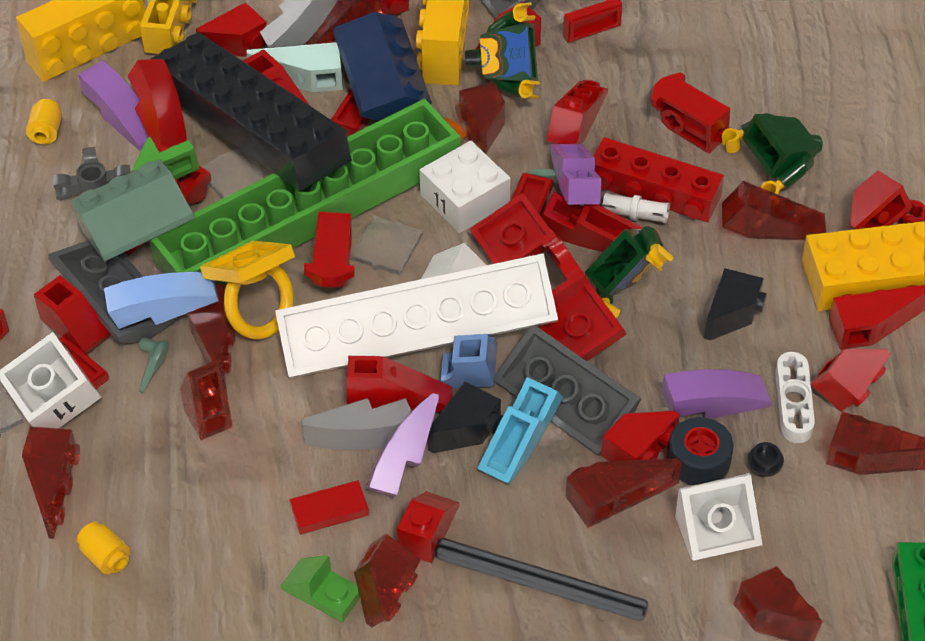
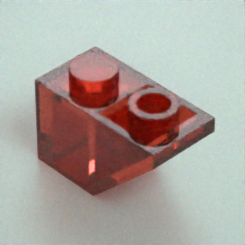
M494 81L460 90L459 104L455 106L459 122H464L466 125L468 140L475 143L485 154L505 124V101Z
M387 533L370 544L354 571L365 621L370 627H374L384 620L389 622L397 614L401 607V603L398 600L401 594L407 592L416 581L418 574L415 573V570L421 561L419 557Z
M777 566L741 582L733 603L755 632L787 641H814L823 622L815 608L805 601L796 590L792 580L787 578Z

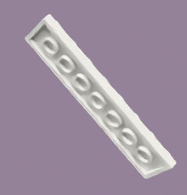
M544 254L275 310L288 377L290 379L347 367L348 355L384 356L390 358L454 344V336L489 334V336L530 328L534 325L540 326L558 322Z

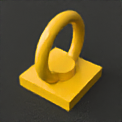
M251 241L200 266L204 279L228 282L224 294L225 313L229 323L239 334L249 339L259 340L269 338L279 332L276 315L270 322L262 326L248 324L239 312L237 299L241 285L258 282L269 274L275 279L280 290L278 310L293 307L294 294L292 283L285 270L280 266V264L295 257L291 244Z

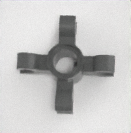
M95 147L82 148L84 163L77 168L76 175L56 174L52 176L56 199H68L73 194H82L87 190H95L106 185L117 176H125L131 173L130 165H119L113 170L106 171L104 165L98 162L96 158Z

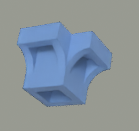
M489 334L454 336L453 351L443 354L440 381L452 386V389L460 388L464 382L476 387L494 386L497 356L495 337H489Z

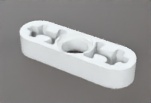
M786 352L778 358L775 372L781 433L790 442L803 443L811 438L815 424L809 364L802 354ZM788 366L794 367V370L797 371L795 379L790 380L791 374ZM789 392H798L804 397V400L792 402L785 395ZM800 414L799 423L803 427L802 429L796 428V425L793 423L795 415Z

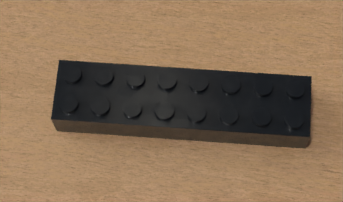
M200 32L188 36L179 44L164 49L160 54L151 58L164 59L172 76L182 108L299 191L352 161L346 129Z

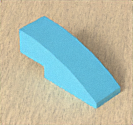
M527 377L513 406H508L477 469L510 485L543 436L563 396L557 390Z

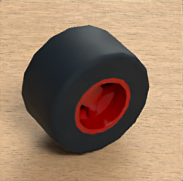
M696 417L679 423L672 431L669 441L667 459L670 470L676 478L688 485H698L723 479L728 474L734 448L732 435L724 425L714 419Z

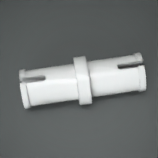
M607 192L602 203L605 205L603 206L604 208L617 215L628 216L632 221L645 219L664 224L667 223L669 216L667 210L670 209V203L644 200L639 195H634L632 198Z

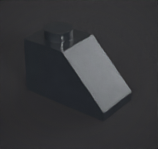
M724 268L707 316L704 339L713 340L752 324L756 311L762 313L766 302L767 293L762 292L764 278Z
M464 382L432 423L428 436V451L438 453L483 444L490 433L495 434L503 418V415H501V399Z

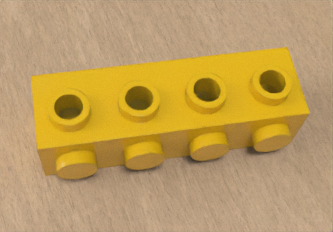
M149 0L140 24L144 52L160 54L164 49L171 48L182 42L184 39L185 23H189L191 20L192 4L197 3L198 0Z

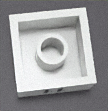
M469 141L420 169V195L458 233H461L510 202L511 178L472 141Z
M54 332L0 370V381L27 421L44 439L102 398L69 350Z

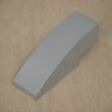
M286 0L279 5L283 14L261 30L260 33L269 48L304 45L325 21L338 0Z
M368 398L301 419L303 440L305 445L326 449L365 450L383 448L396 428L411 413V409L406 398L372 409Z

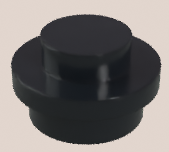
M762 442L749 452L748 465L757 475L764 477L774 476L783 467L784 457L775 444Z

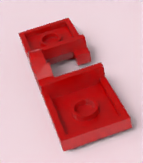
M521 193L469 229L493 264L543 254L544 252L547 253L566 281L552 290L558 322L537 327L584 360L589 361L627 335L624 328L590 284L564 243L548 227L524 193Z

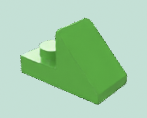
M148 137L134 164L132 172L138 170L147 162H155L160 159L172 173L174 179H178L199 170L195 149L190 140L174 145L159 153L151 137Z
M327 555L301 558L280 585L283 591L342 623L363 596L361 586L331 571L330 557Z

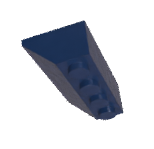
M374 12L334 28L333 34L360 116L380 121L423 99H426L430 104L432 103L401 18L395 15Z

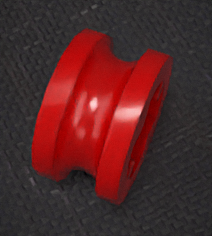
M910 200L913 207L896 221L897 224L924 222L925 205L919 201Z

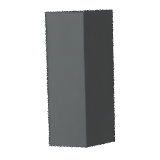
M87 240L49 254L48 259L69 283L83 293L97 313L100 322L117 342L140 343L143 337L152 339L176 320V318L155 325L151 317L120 329L117 327L107 312L104 288L143 277L123 253L104 261L90 241Z
M535 325L529 328L494 378L496 383L516 397L527 377L557 390L563 398L551 422L599 456H601L603 435L624 414L635 413L641 401L640 397Z

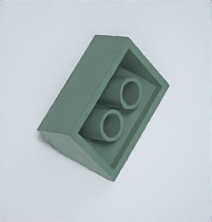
M160 159L155 162H147L138 170L125 176H117L108 184L95 190H87L80 194L78 198L70 201L84 235L104 261L195 219L172 173Z

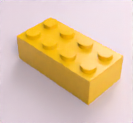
M52 0L16 17L26 62L39 78L45 82L142 37L140 24L145 14L144 0Z
M423 0V6H426V9H420L419 25L423 27V30H417L416 48L422 49V52H418L417 63L420 71H422L424 82L426 84L459 86L470 0Z
M925 221L806 235L802 264L817 310H831L833 297H840L845 294L854 295L874 292L876 290L904 288L910 285H925Z

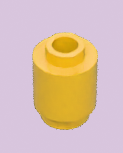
M41 99L32 106L26 126V135L31 141L46 145L56 140L62 119L59 104L51 99Z
M94 521L84 526L79 532L76 541L79 544L80 552L103 574L118 573L126 567L129 562L130 547L106 524Z

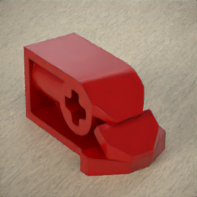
M681 72L662 77L652 87L651 106L657 111L660 110L661 121L667 129L708 154L722 143V133L725 129L729 128L731 108L686 83L685 74Z
M318 212L313 263H304V275L312 279V284L320 287L338 288L347 286L348 280L354 278L355 265H350L352 246L351 213Z

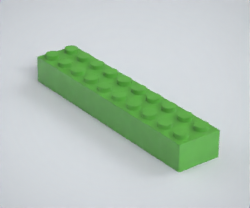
M423 99L348 136L352 161L301 191L273 173L193 213L195 219L149 240L153 262L163 274L201 272V265L251 241L291 244L292 248H295L316 237L318 212L351 213V218L420 184V169L460 147L461 136L426 99ZM215 280L216 288L227 283Z

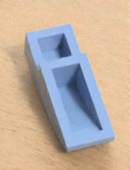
M202 272L150 275L104 288L107 312L119 329L149 317L157 325L219 301L215 280L204 279Z

